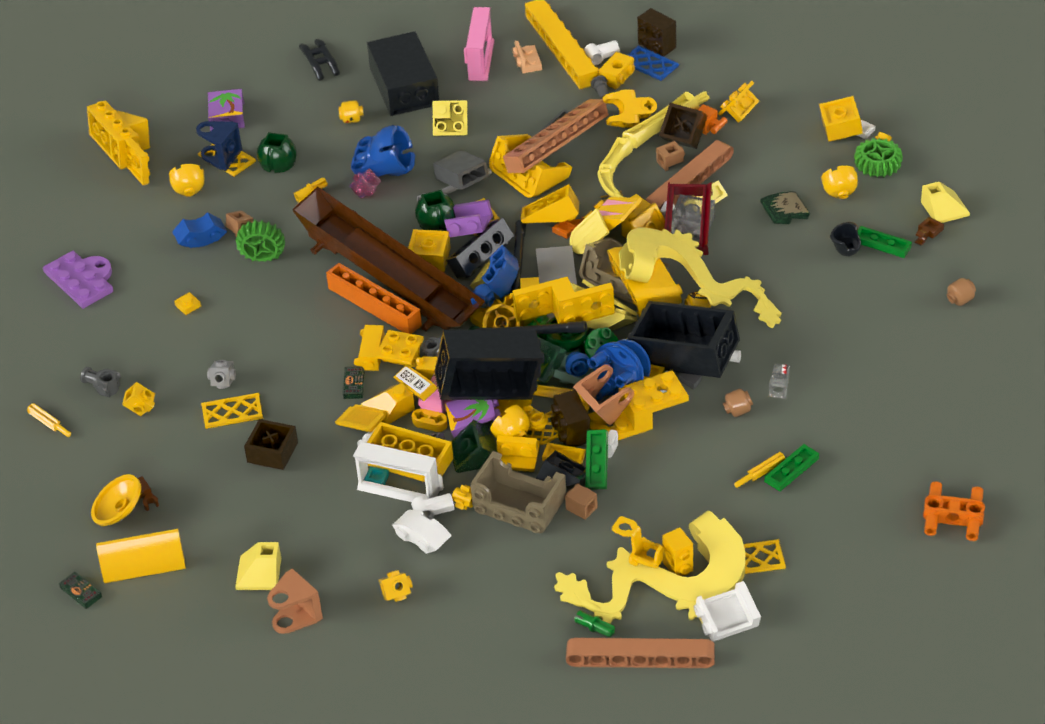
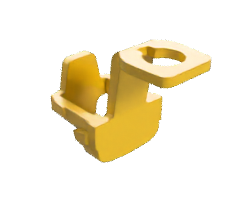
M620 516L612 526V531L624 537L631 536L633 551L629 556V564L634 566L643 564L651 568H658L663 560L665 547L642 537L641 528L634 520ZM627 523L631 526L632 531L621 530L619 525ZM650 548L656 550L654 558L647 555Z

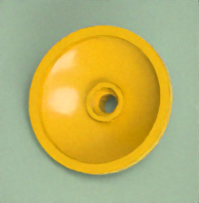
M127 474L117 477L108 483L93 503L91 509L92 520L100 526H109L126 518L139 501L141 495L139 479L134 475Z

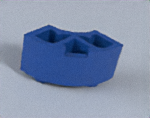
M207 212L196 220L182 219L172 232L179 245L195 248L220 240L227 233V230L220 218Z
M503 245L489 257V268L482 277L487 286L500 298L511 291V286L519 270L517 258Z

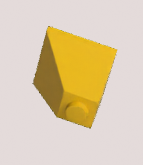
M403 383L393 385L361 403L363 406L386 410V418L382 422L387 424L415 410L413 393Z

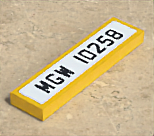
M408 364L393 377L398 383H403L422 401H425L437 390L433 382Z

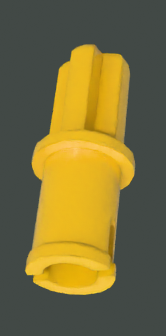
M320 178L311 184H306V187L294 192V197L300 203L316 187L323 189L328 186L325 178Z

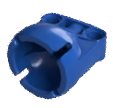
M391 125L382 128L375 136L362 138L357 144L351 163V169L358 180L364 183L372 178L386 174L400 176L410 172L415 164V153H402L404 150L413 147L408 133L401 126Z

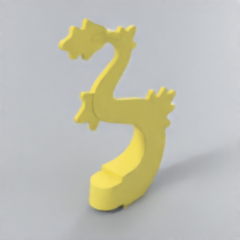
M636 228L628 233L626 237L627 242L619 252L620 271L625 272L626 279L647 283L651 278L657 258H671L680 262L701 288L698 293L706 296L711 306L715 307L718 304H724L730 307L732 305L731 299L736 297L742 290H747L758 299L757 305L753 310L760 314L758 319L766 322L770 328H774L775 324H780L781 319L779 317L782 313L764 294L765 289L760 286L762 282L760 280H751L747 276L745 279L739 278L723 284L716 282L701 259L703 252L696 249L699 242L692 240L693 235L691 233L682 234L679 230H675L674 234L666 229L660 231L652 228Z
M708 510L689 523V530L698 543V551L709 563L706 569L699 575L683 577L661 567L651 568L643 564L638 566L629 564L631 553L620 547L617 551V558L607 562V567L613 570V599L610 602L599 603L591 600L587 581L584 579L577 581L574 573L570 575H564L561 572L556 573L558 583L554 588L555 591L563 593L560 595L561 601L578 607H584L594 612V617L599 616L603 621L611 624L613 619L620 620L622 618L621 612L627 604L632 584L635 581H641L665 596L676 600L677 610L689 609L688 618L693 620L697 617L694 611L697 597L702 596L704 600L734 590L736 583L742 582L745 576V548L741 536L725 518L719 520L715 514Z

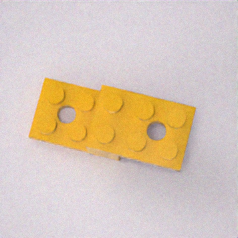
M567 276L512 291L514 314L517 322L554 313L558 324L590 321L615 314L614 288L612 283L574 292Z
M673 370L619 388V391L630 387L634 391V397L616 421L612 423L613 426H606L607 423L596 412L588 414L590 417L589 430L606 429L608 433L611 429L618 432V440L652 430L653 412L689 401V395ZM629 393L624 394L619 402L625 400Z

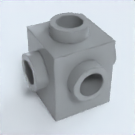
M217 360L213 362L207 371V378L210 380L211 386H217L219 389L230 387L236 379V369H234L233 361Z

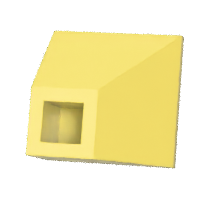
M467 100L433 101V136L468 135Z
M941 182L922 186L921 203L931 218L944 223L970 216L963 202L951 188Z
M614 306L615 314L586 322L589 328L607 327L613 331L636 322L638 317L632 316L628 311Z
M258 542L240 556L236 590H272L278 583L282 559L279 542Z

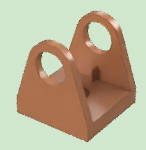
M606 364L580 380L573 388L610 426L633 399L634 391L630 387L624 388L600 404L595 399V396L613 373V368ZM608 370L604 377L597 380L603 371ZM629 393L625 400L619 402L624 394Z
M293 569L287 571L268 594V604L274 609H280L272 620L273 628L278 633H290L323 619L318 591ZM279 593L288 595L287 601L283 603H275L272 599ZM284 617L293 620V623L286 628H281L277 625V622Z

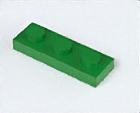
M860 226L858 229L861 245L901 258H905L912 247L911 241Z
M606 429L587 430L585 487L590 490L607 489L608 431Z
M803 444L765 476V483L781 492L819 459V453Z

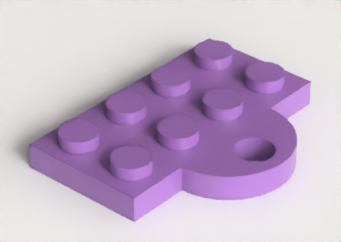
M71 251L43 267L44 273L82 309L114 292L113 287L107 282L112 274L111 264L104 257L91 256L82 259L77 253Z

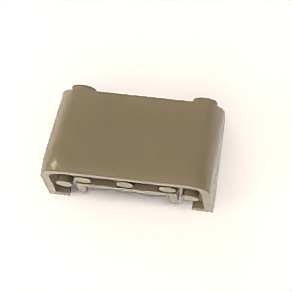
M608 237L586 244L579 269L580 278L595 286L612 283L614 296L633 304L631 296L621 278L613 273L607 250L611 248L622 247L620 242ZM663 262L667 271H669L670 264Z

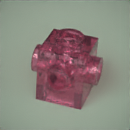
M369 168L362 173L360 171L352 177L354 181L349 186L355 194L363 198L366 195L371 196L377 190L376 187L381 180Z

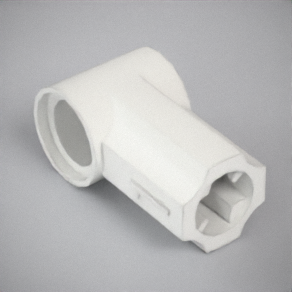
M614 40L601 45L588 44L584 51L587 57L591 58L593 65H598L605 58L612 57L615 52L620 53V48L617 41Z
M449 493L429 499L426 496H418L411 503L413 510L424 512V517L432 520L434 515L455 510L452 496Z

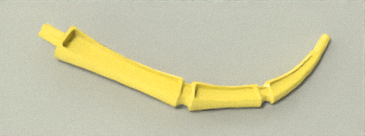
M706 91L696 96L685 92L672 103L697 110L699 105L708 101L710 97ZM669 105L643 122L624 131L622 137L616 138L597 172L602 188L610 197H623L613 183V173L618 164L632 153L633 148L637 149L649 138L661 131Z

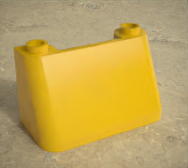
M528 134L497 136L489 160L490 169L528 198L537 197L569 178L573 167L565 162L558 163L556 167H550L544 161H540L524 173H508L503 156L530 139L531 136Z
M614 247L607 250L612 271L624 283L633 304L637 306L639 317L648 301L673 304L682 303V289L679 284H675L660 258H657L651 278L646 283L626 279L625 272L620 271L619 252L622 247Z

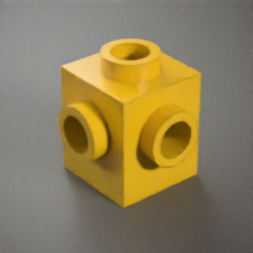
M136 382L125 391L122 405L137 415L142 416L146 412H150L154 407L155 393Z
M399 570L389 572L387 577L379 579L384 600L394 599L395 602L407 598V594L411 593L410 588L413 586L410 576H406L403 572L399 573ZM396 583L399 584V586H398L397 589H395V584H396Z

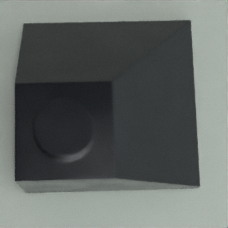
M555 450L544 461L536 479L544 481L547 476H550L552 479L554 474L558 472L565 475L567 487L578 484L586 476V467Z

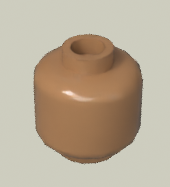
M959 278L948 286L947 298L951 303L962 306L975 297L976 287L971 280Z
M741 388L726 394V402L723 403L727 414L731 413L734 417L750 412L751 405H753L748 391H744Z

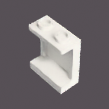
M744 581L736 583L734 590L704 600L702 596H699L694 605L696 616L700 617L703 622V631L706 636L709 635L712 642L758 627L761 615Z

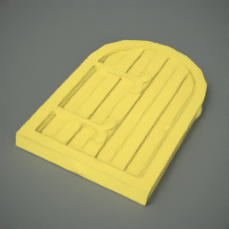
M595 209L572 231L570 246H572L574 253L584 254L586 244L602 240L610 233L599 209Z

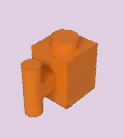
M703 104L697 109L708 116L702 132L705 135L709 131L712 134H716L728 122L725 117L718 120V110Z

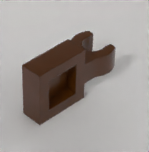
M928 217L918 225L916 233L918 239L915 240V243L922 246L928 236L931 238L936 237L944 230V224Z
M139 477L138 479L141 483L139 499H143L144 509L149 511L148 505L150 503H154L158 507V498L153 495L144 477Z

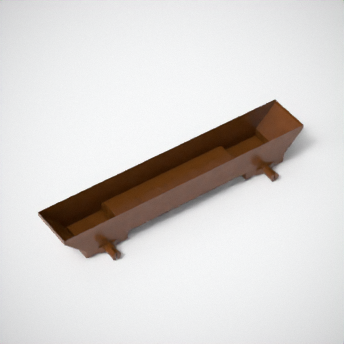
M316 187L293 208L294 214L308 231L309 237L317 242L310 249L314 255L322 248L330 250L335 255L340 253L418 307L421 314L427 318V321L421 325L422 330L425 332L433 325L439 326L444 330H449L451 327H460L485 303V300L474 294L465 285H461L319 187ZM471 298H474L477 303L472 305Z

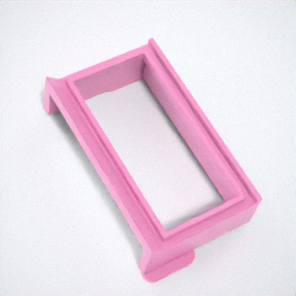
M473 7L467 45L464 47L469 81H488L494 46L490 7ZM485 41H487V47H486L485 58H484V46H485Z

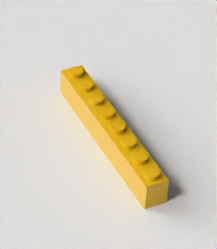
M534 0L525 3L526 18L578 88L590 87L591 81L599 76V69L593 65L591 58L587 57L584 49L578 45L571 32L565 28L563 21L559 20L556 12L552 11L550 4L546 3L545 0Z

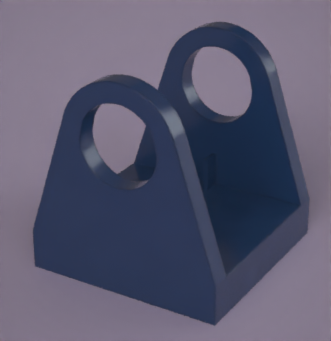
M205 121L198 124L196 127L197 134L214 144L206 146L201 150L202 159L220 170L227 171L242 151L238 123L232 121ZM205 126L213 127V130L210 132L200 131ZM207 151H217V154L214 156L205 155Z

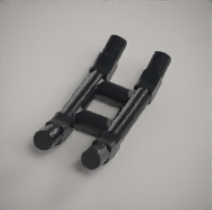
M316 39L315 44L318 48L311 50L306 44L301 43L299 45V49L307 57L319 81L324 79L320 68L321 64L328 62L333 75L337 76L340 74L336 61L331 56L324 41ZM321 53H323L324 57L314 58V55H318Z

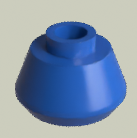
M480 284L473 290L474 294L485 300V303L480 308H487L493 304L495 300L494 293L487 284ZM471 298L472 305L476 304L475 299Z
M580 352L570 353L565 362L567 373L578 377L584 375L590 368L587 364L589 357Z

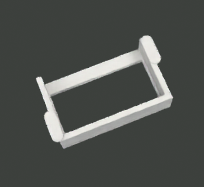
M358 440V447L353 455L358 475L357 490L412 502L418 496H426L428 499L437 497L439 491L443 490V477L437 473L436 458ZM367 463L425 476L427 495L364 481L368 472Z

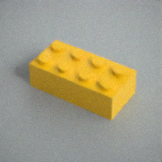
M383 422L378 424L367 443L434 457L436 458L437 473L441 476L444 475L453 460L452 442ZM367 463L371 467L387 469L391 473L425 482V476Z

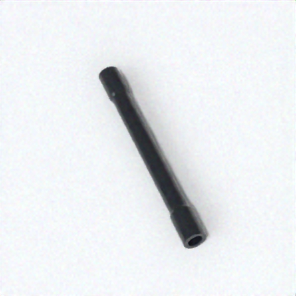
M521 220L515 223L514 256L518 260L519 270L509 295L513 293V290L521 288L520 278L526 233V223H522Z
M575 321L560 324L502 328L488 327L476 328L475 330H536L537 335L587 332V322Z

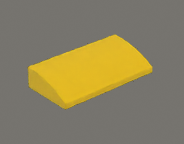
M178 529L96 543L104 583L186 569Z

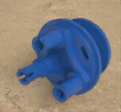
M629 339L608 342L599 347L595 355L587 360L588 366L594 369V371L606 364L613 368L611 377L595 396L597 401H600L606 395H615L619 392V388L643 380L644 376L649 377L651 371L650 359L644 348ZM608 370L603 371L597 380L604 377Z

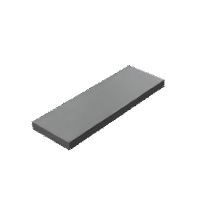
M572 246L536 249L539 284L567 276L570 282L577 284ZM554 313L547 314L549 320L555 317Z

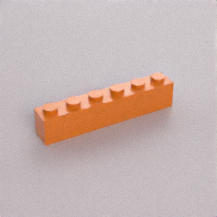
M341 263L336 264L326 272L328 289L401 332L412 334L421 327L422 321L419 308Z

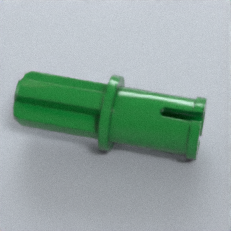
M582 610L577 612V615L583 617V619L575 616V623L589 628L591 632L596 631L607 637L614 635V625L601 620L599 616H591Z

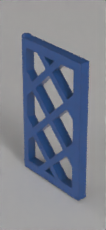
M637 46L627 54V56L635 59L634 65L636 70L660 81L680 65L641 46ZM642 51L645 54H637V52ZM650 57H655V58H658V59H660V60H652V61H651ZM638 58H647L648 61L638 62ZM664 63H669V64H671L672 66H670V67H665V64H664ZM662 64V67L653 68L652 65ZM649 65L650 69H645L641 66ZM662 71H663V74H661V75H658V74L654 73V72H662Z

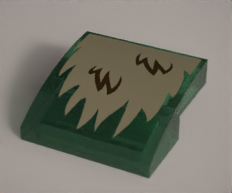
M796 192L776 193L763 197L760 200L774 224H790L792 219H808L810 212Z

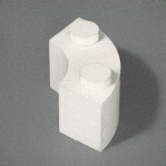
M407 510L392 524L400 538L404 541L415 543L426 554L436 551L452 536L436 519L429 520L424 517V512L418 510Z

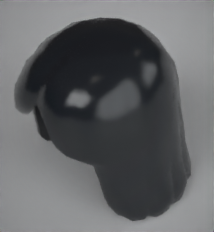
M844 222L832 230L830 238L841 255L852 256L860 250L861 240L857 226L854 223Z

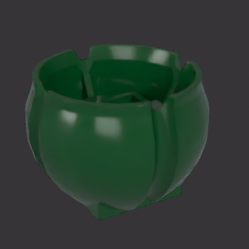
M268 132L257 148V159L261 167L267 172H271V170H274L275 173L285 172L294 166V162H296V147L286 134Z
M442 190L422 194L415 209V216L420 227L423 230L439 231L443 229L446 231L445 219L456 217L453 209L454 203Z

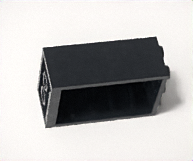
M416 31L367 42L370 70L390 116L433 107V101H440L437 76Z
M648 301L627 338L644 348L649 356L651 365L664 367V371L673 370V372L716 378H721L740 341L735 312L732 310Z
M443 330L434 370L440 400H532L534 392L537 391V378L541 376L540 367L541 364H544L545 359L544 352H541L540 349L541 340L537 337L536 330Z

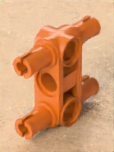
M932 482L929 495L925 498L924 533L929 536L935 535L938 523L966 526V538L970 541H976L979 535V528L984 521L985 504L983 503V488L973 487L970 499L942 496V483Z

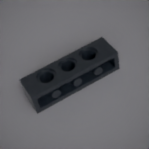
M503 218L494 220L487 225L483 233H477L451 255L446 262L457 278L464 276L468 278L475 273L474 270L485 265L487 263L486 259L502 245L504 247L510 243L509 240L514 235Z

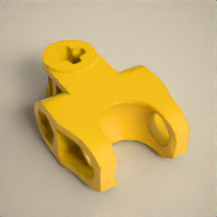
M620 90L606 94L603 97L604 103L614 104L619 109V115H613L606 120L609 126L620 128L634 127L640 123V119L648 118L657 109V103L653 98H636L635 90Z

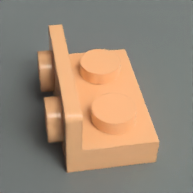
M518 40L515 41V47L512 48L513 56L516 57L517 67L521 68L522 73L542 70V64L535 45L520 47Z

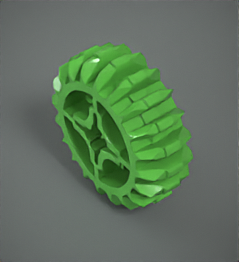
M879 137L877 140L872 138L871 141L865 140V143L861 142L860 146H857L854 159L856 167H858L859 171H863L864 175L869 174L870 177L874 175L877 178L878 176L885 178L886 175L891 176L892 173H897L903 161V156L898 144H894L893 141H887V138L881 140Z
M254 220L253 223L248 221L237 232V250H240V255H244L245 259L251 258L252 262L254 260L258 262L272 261L274 258L278 259L284 251L285 237L281 232V228H277L276 224L270 225V221L264 223L263 220L260 222Z

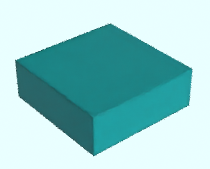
M370 466L364 481L385 485L390 475L389 470Z

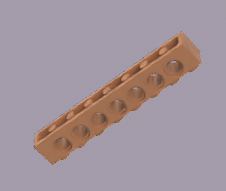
M588 99L504 155L503 159L507 172H526L607 117L609 114L606 103L603 102V99Z

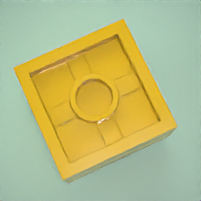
M854 96L819 104L828 142L863 134Z
M413 229L408 249L442 272H445L446 260L451 249L449 231Z

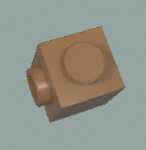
M577 484L568 490L565 495L566 510L585 520L598 508L597 494L587 487Z

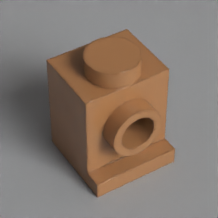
M675 141L656 148L657 163L665 171L668 170V167L684 162V149Z
M243 211L227 213L225 227L235 233L236 237L242 225H246L248 221L253 223V218Z

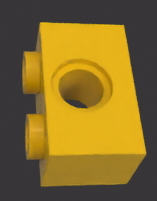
M615 52L599 69V76L606 77L608 87L617 90L634 73V58Z
M679 527L662 535V546L665 547L663 564L666 568L678 576H685L692 572L693 543L684 531Z

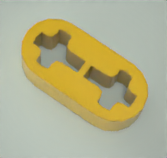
M416 409L412 412V423L417 428L442 432L448 427L447 416L443 413L427 409Z

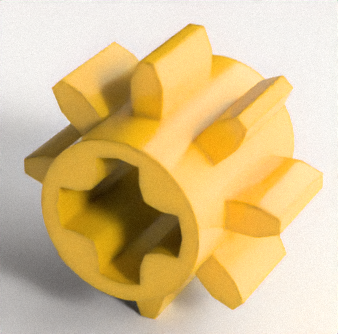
M461 485V488L456 487L452 494V499L456 502L454 507L461 510H467L468 507L472 508L471 487L468 485Z

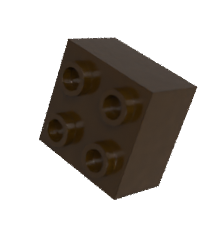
M652 8L637 17L639 45L663 57L676 48L675 20Z
M669 103L659 136L666 141H675L677 144L697 149L708 116L700 110Z
M572 390L554 395L553 404H551L553 413L551 424L558 431L559 441L563 442L565 446L571 447L587 444V430L590 429V417L577 391Z
M259 419L244 445L247 463L284 470L298 444L296 426Z

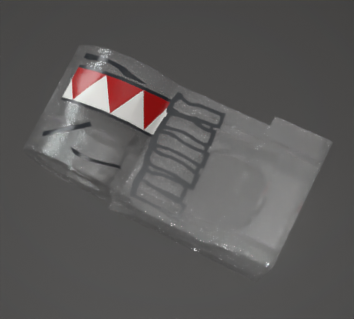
M774 364L769 382V397L787 398L790 365ZM775 387H782L783 391L775 392L773 389Z

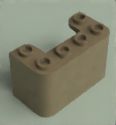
M492 451L470 483L472 504L475 511L479 514L493 517L496 520L513 524L516 527L525 528L534 533H543L565 500V475L556 472L552 479L550 476H547L542 481L512 471L511 463L504 464L501 460L502 454Z

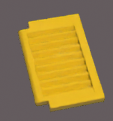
M355 404L353 407L350 406L335 423L344 427L372 432L386 418V410Z

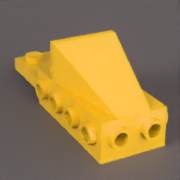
M106 100L87 106L89 135L120 170L128 168L142 185L149 184V156L147 152L143 151L150 148L148 119L114 110Z

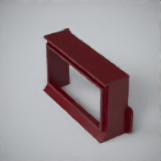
M668 182L665 229L671 233L674 195L703 196L700 242L696 249L703 252L702 255H709L708 238L711 196H713L712 182L708 184H670Z

